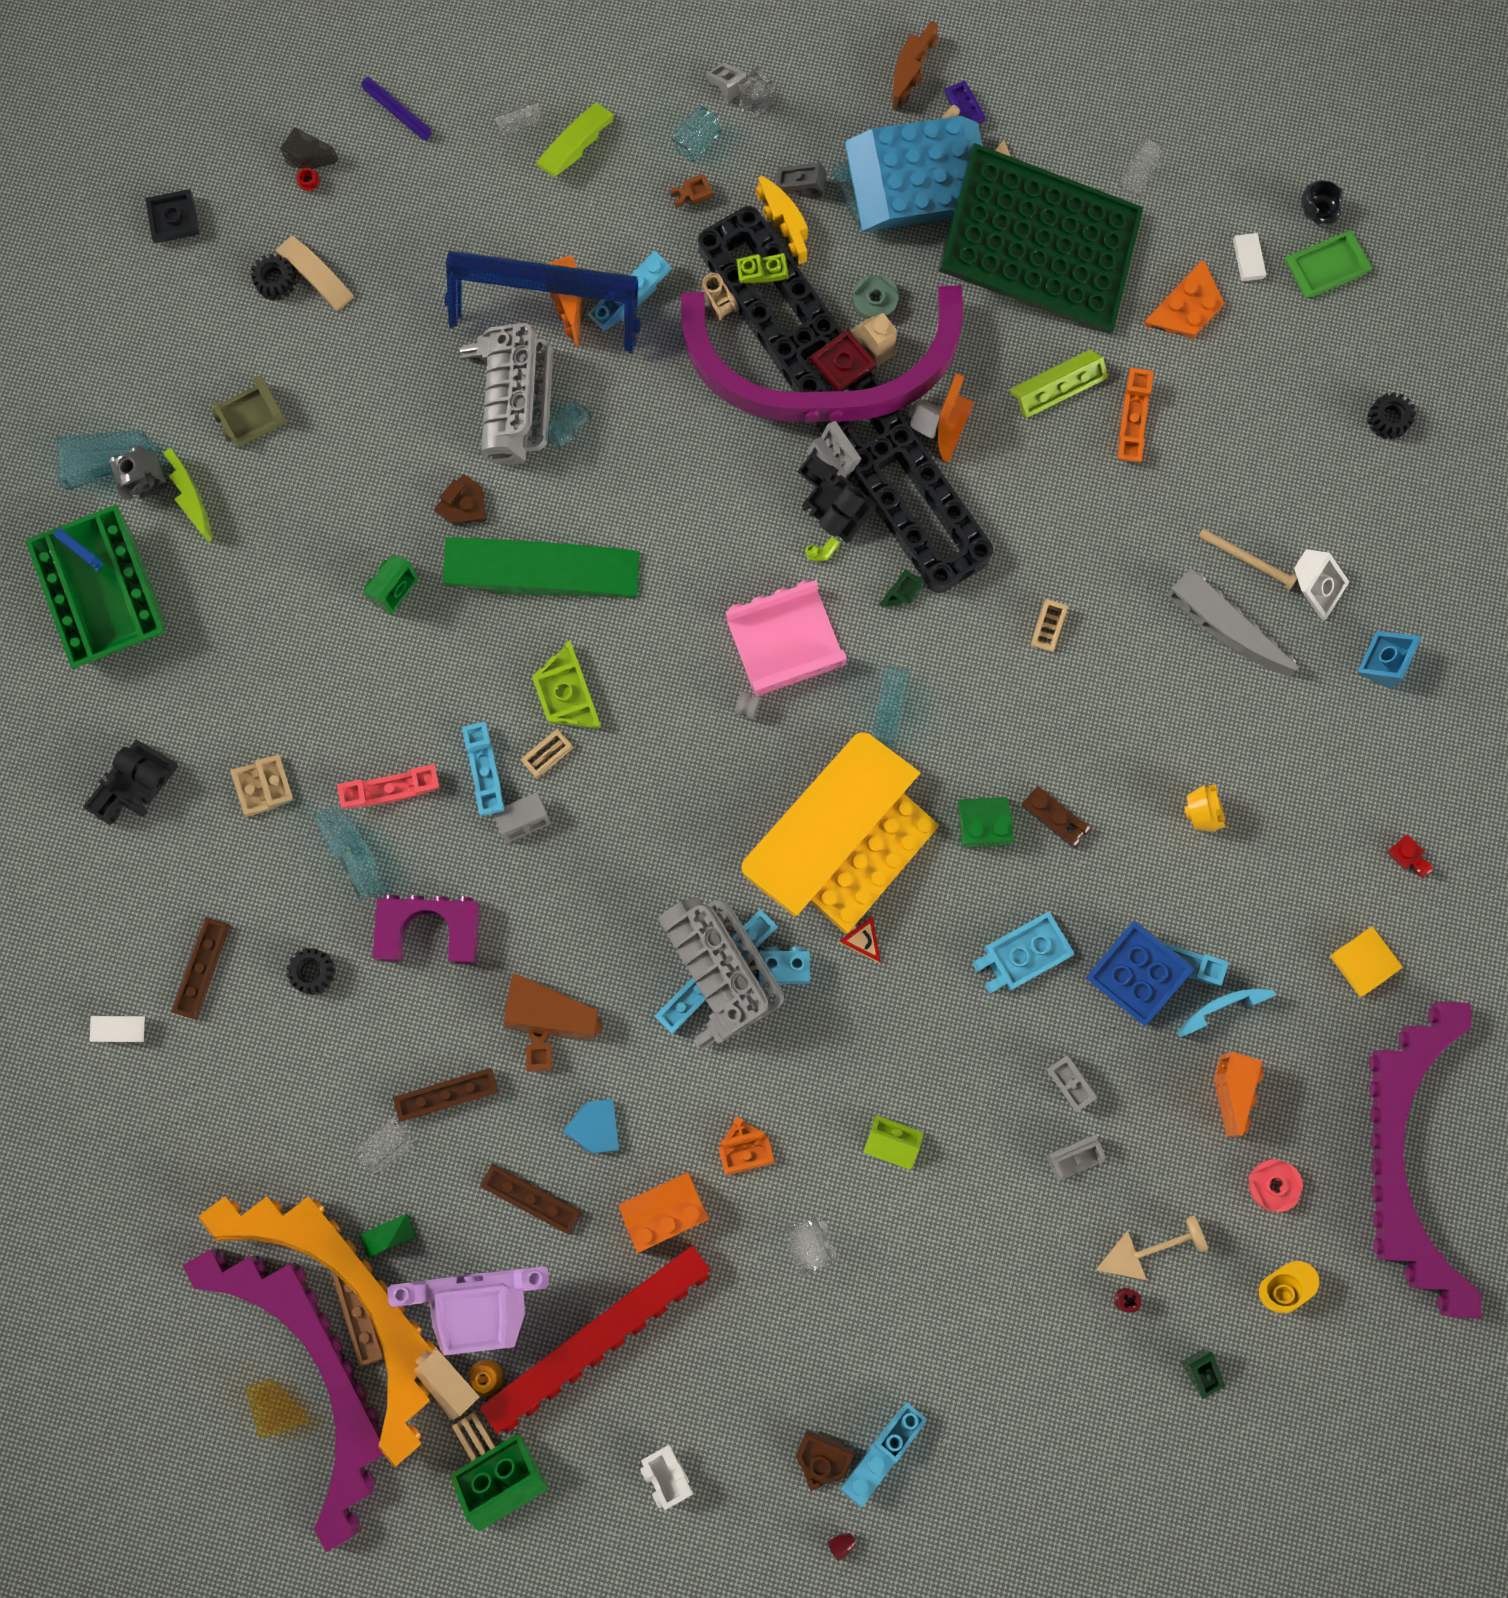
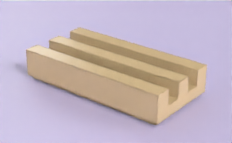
M556 729L522 757L520 761L538 779L574 747ZM559 737L560 740L556 742L551 748H549L545 753H543L539 758H537L532 764L528 762L540 751H542L546 746H548L553 740ZM563 744L566 745V746L563 747L559 752H557L553 757H551L546 763H544L540 768H538L537 770H535V768H536L538 765H540L544 760H546L551 754H553V753H554L557 749H559Z
M476 1411L452 1426L472 1461L477 1459L478 1456L462 1431L461 1426L465 1427L481 1456L486 1453V1450L470 1425V1420L474 1421L490 1450L496 1447Z

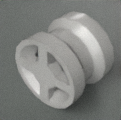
M742 691L734 713L737 715H747L748 719L754 720L761 697H752L747 692Z

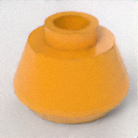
M480 1360L470 1368L468 1384L479 1396H491L503 1384V1371L499 1364L493 1360Z

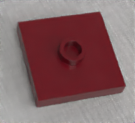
M848 329L810 356L812 363L836 391H845L877 367V363Z

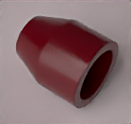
M851 1533L839 1534L827 1541L837 1561L848 1556L856 1546Z

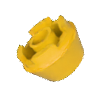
M1204 784L1187 795L1188 806H1184L1185 814L1188 821L1192 820L1195 830L1217 832V829L1226 828L1222 803L1217 795L1218 789L1216 784L1209 786Z

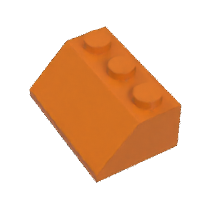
M689 1172L619 1204L627 1231L637 1253L709 1220Z

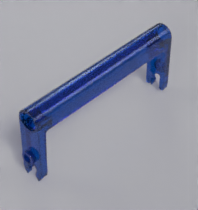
M452 250L448 252L446 261L447 292L444 303L448 307V320L451 329L454 326H458V317L462 318V280L621 302L624 304V350L629 351V354H633L637 333L640 332L641 319H637L638 276Z

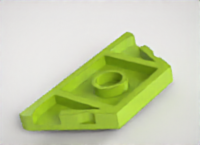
M571 640L567 641L564 644L565 647L555 656L553 655L546 665L532 676L546 719L550 724L595 729L602 728Z

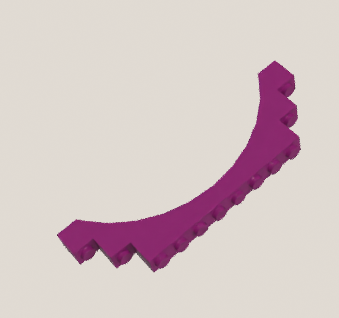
M1440 1001L1431 1004L1428 1012V1019L1432 1023V1027H1403L1402 1032L1399 1033V1045L1402 1047V1051L1377 1050L1373 1051L1372 1056L1369 1058V1069L1372 1071L1373 1078L1369 1086L1370 1096L1373 1097L1370 1120L1374 1123V1133L1371 1134V1147L1374 1149L1371 1171L1375 1175L1372 1198L1376 1203V1212H1373L1372 1216L1373 1226L1376 1227L1373 1250L1377 1254V1259L1408 1261V1266L1405 1268V1279L1409 1282L1410 1288L1440 1289V1294L1437 1297V1307L1441 1311V1316L1482 1319L1481 1291L1453 1269L1433 1245L1416 1214L1406 1181L1403 1156L1405 1124L1413 1096L1426 1071L1442 1051L1471 1029V1003Z
M210 1249L183 1265L193 1288L233 1295L258 1305L282 1321L304 1344L318 1366L326 1385L335 1422V1463L329 1492L314 1530L325 1552H328L360 1532L358 1528L360 1526L359 1519L354 1511L350 1512L348 1507L376 1490L374 1487L376 1484L375 1478L369 1470H365L364 1466L384 1455L378 1448L382 1433L377 1422L379 1415L373 1406H369L365 1398L367 1392L361 1382L357 1383L353 1375L355 1372L354 1366L342 1354L341 1349H343V1345L337 1335L333 1336L329 1328L331 1325L330 1319L324 1311H320L317 1305L319 1298L313 1288L309 1289L305 1281L307 1275L301 1265L297 1266L296 1263H290L267 1276L268 1268L262 1258L258 1259L257 1256H250L228 1269L227 1265L229 1262L226 1255L222 1251L219 1252L218 1249Z

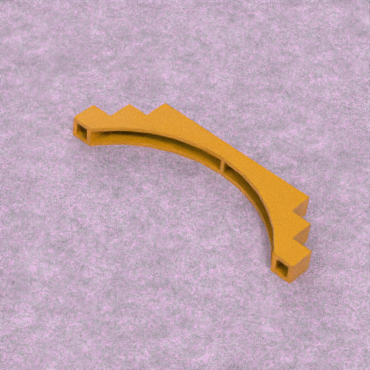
M224 1196L199 1215L200 1222L215 1241L255 1240L282 1245L310 1256L333 1271L356 1294L368 1312L383 1348L388 1377L387 1410L378 1448L394 1468L397 1467L421 1445L419 1439L422 1436L413 1425L408 1427L405 1423L430 1402L428 1398L430 1395L429 1391L422 1382L418 1384L415 1382L418 1378L413 1371L418 1366L415 1361L426 1350L432 1353L437 1348L430 1340L425 1342L420 1335L422 1330L414 1320L409 1322L405 1317L404 1313L406 1310L403 1306L392 1307L389 1305L388 1287L381 1279L376 1281L371 1274L374 1270L365 1259L360 1261L355 1254L357 1249L349 1239L344 1241L339 1234L341 1232L340 1227L333 1219L327 1220L323 1215L325 1209L317 1199L312 1201L308 1196L283 1216L281 1213L284 1210L276 1199L271 1201L266 1196L240 1216L242 1209L234 1199L229 1202Z

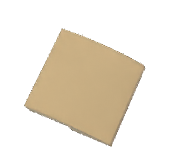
M279 755L255 760V764L230 770L244 818L293 801Z

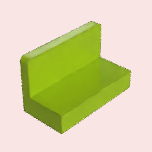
M876 1115L863 1152L911 1170L920 1150L924 1132Z

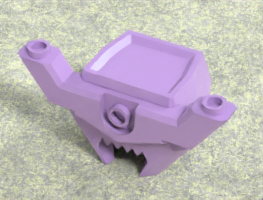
M532 1267L393 1284L388 1288V1303L392 1307L430 1302L432 1327L443 1356L515 1347L525 1316L523 1291L546 1289L549 1285L548 1269L545 1267Z

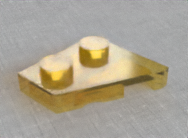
M272 1378L245 1387L259 1440L310 1422L309 1416Z

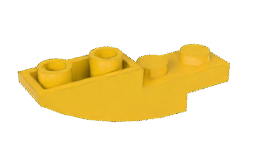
M764 176L758 177V187L755 189L758 200L764 202L765 207H763L766 220H771L774 228L780 227L783 237L788 238L789 253L792 258H796L798 265L807 262V248L804 240L808 239V227L803 216L782 189Z

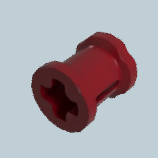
M1121 1288L1114 1295V1304L1121 1311L1135 1313L1141 1307V1296L1133 1289ZM1124 1295L1132 1296L1130 1298L1131 1306L1124 1305Z

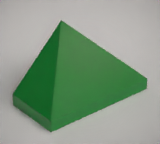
M408 1214L359 1234L368 1259L417 1238Z

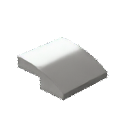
M836 421L827 424L822 436L813 440L807 451L808 455L813 452L826 464L836 467L839 471L834 478L840 475L847 478L861 460V457Z

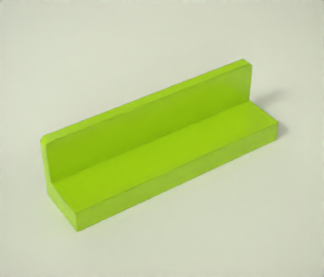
M1088 350L1010 388V394L1018 399L1022 416L1028 418L1107 379L1108 374L1104 358L1094 351Z

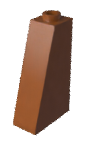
M512 973L503 1020L504 1029L593 1042L595 1034L601 1033L602 1019H598V1010Z

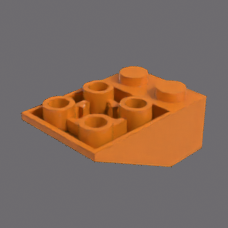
M569 255L546 264L547 274L544 277L548 285L549 295L551 299H554L559 319L563 321L566 336L568 339L572 338L575 346L579 345L585 295L579 270L573 256Z
M1233 1051L1220 1055L1214 1077L1225 1132L1229 1138L1241 1137L1244 1133L1248 1132L1251 1118H1248L1250 1108H1254L1257 1101V1093H1254L1257 1083L1261 1082L1264 1074V1069L1261 1068L1263 1061Z

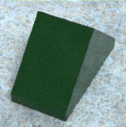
M1201 1349L1181 1361L1202 1399L1225 1386L1216 1359L1211 1351Z

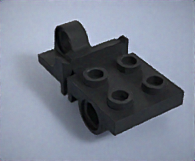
M812 452L797 471L815 486L814 490L802 504L803 510L806 511L812 508L809 515L811 517L815 516L820 520L819 525L827 533L835 537L839 536L846 543H849L878 505L842 475L834 478L839 470L833 465L826 464Z
M136 739L129 748L123 747L118 751L112 763L113 769L110 773L106 772L104 774L108 781L99 780V787L84 804L83 808L108 825L113 824L118 819L122 806L143 817L147 810L142 803L144 802L149 805L178 768V765L173 760Z

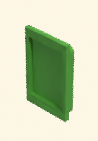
M1352 230L1289 255L1284 259L1305 298L1316 296L1352 281L1373 269Z

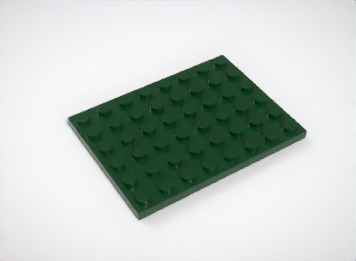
M974 143L969 153L938 272L1111 334L1115 328L1144 207Z

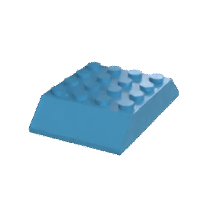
M963 116L878 127L867 130L845 141L844 144L862 232L952 219L971 147L974 143L982 146L978 122Z

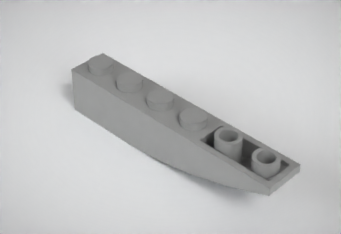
M1190 569L1166 595L1202 629L1240 655L1288 677L1299 668L1292 656L1284 654L1272 638L1266 637L1261 633L1258 625L1253 621H1248L1237 606L1227 602L1221 591L1212 588L1201 573Z

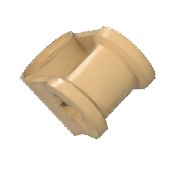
M709 273L704 276L702 290L705 292V300L710 306L715 319L719 322L723 316L733 311L738 312V303L727 288L722 277L716 273ZM711 285L718 287L716 290L708 289Z

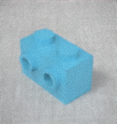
M764 947V951H759L778 984L810 983V951H804V947H790L789 951H779V947ZM759 970V983L763 981V974Z

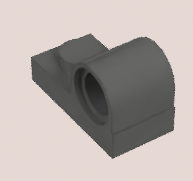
M820 162L779 167L776 185L783 192L801 191L808 198L818 199L824 194L827 173Z

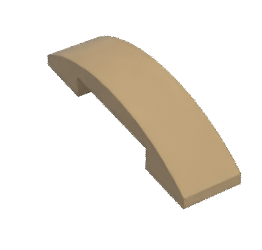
M294 236L289 237L275 250L277 254L281 255L282 258L285 257L290 262L291 266L320 293L321 297L336 312L354 298L353 294L308 247Z

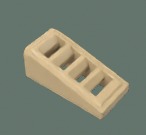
M1044 599L1030 643L1031 646L1054 652L1069 606ZM1047 609L1060 612L1059 617L1046 613ZM1044 618L1057 621L1056 626L1043 622ZM1041 627L1054 630V634L1040 631ZM1038 636L1052 639L1051 644L1037 640Z

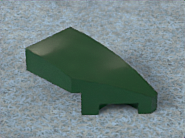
M905 569L879 605L883 608L912 603L925 585V582Z

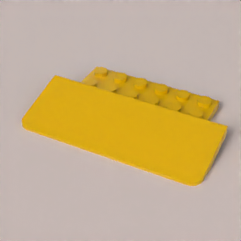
M864 732L856 734L743 860L741 865L743 875L792 916L796 917L810 902L845 935L848 934L940 826L904 794L921 772L872 735Z

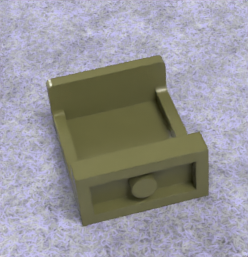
M262 375L253 379L256 386L222 403H218L215 399L211 401L215 408L211 410L217 423L222 422L225 427L221 429L227 442L232 441L237 448L288 423Z

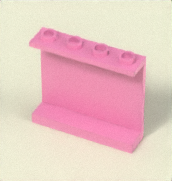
M810 580L802 581L796 585L797 587L789 590L782 588L775 591L774 595L766 598L765 596H759L754 598L751 603L745 605L736 604L731 606L728 611H725L728 626L755 696L766 694L846 665L847 658L845 652L840 650L818 593L817 580L812 582Z

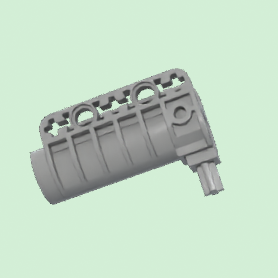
M518 323L489 328L484 331L483 335L478 336L477 343L460 347L463 359L479 357L487 364L481 455L486 460L499 464H520L526 462V452L541 450L548 441L553 347L546 340L537 339L535 330L529 324ZM525 331H527L528 334L523 338L521 335H524ZM542 347H544L545 350H543L540 355L538 351H541ZM544 367V373L540 377H535L536 370ZM540 389L543 393L539 395V399H537L535 395L539 394ZM541 411V418L538 421H533L534 413ZM539 435L540 439H537L536 443H534L532 440Z
M699 897L677 903L659 916L660 924L713 1011L709 1015L711 1021L706 1024L708 1029L695 1037V1044L697 1047L700 1046L701 1050H704L714 1042L719 1044L782 1005L784 995L781 988L727 901L716 900L707 905L703 904ZM717 907L723 908L722 916L717 915ZM726 919L730 920V922H727L723 925L722 922H724ZM729 926L734 927L737 931V937L732 940L727 931ZM741 940L743 941V943L740 944V946H736V945H735L736 943L740 942ZM743 950L749 951L748 959L743 958ZM753 962H755V963L757 964V965H754V966H752V967H750V968H749V966H748V965H750V964L753 963ZM755 969L760 970L763 974V981L761 983H758L753 975ZM769 984V987H767L766 989L763 990V989L761 988V987H763V986ZM774 993L776 995L774 1002H768L769 994Z

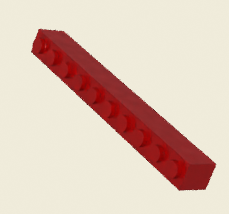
M691 1245L480 1406V1410L495 1432L498 1434L504 1430L507 1434L519 1425L517 1419L524 1413L527 1417L531 1416L541 1408L538 1404L541 1400L547 1397L550 1401L562 1392L560 1386L567 1380L570 1384L574 1383L583 1376L581 1370L588 1364L591 1368L605 1359L602 1355L605 1351L611 1348L614 1352L626 1343L623 1339L626 1335L632 1332L635 1336L647 1327L644 1321L652 1315L656 1320L668 1310L665 1305L673 1299L678 1303L689 1294L686 1289L695 1283L699 1287L710 1278L707 1273L711 1271V1268L695 1246Z

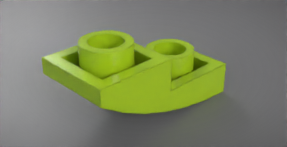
M784 253L761 258L757 254L737 259L740 283H763L789 279Z

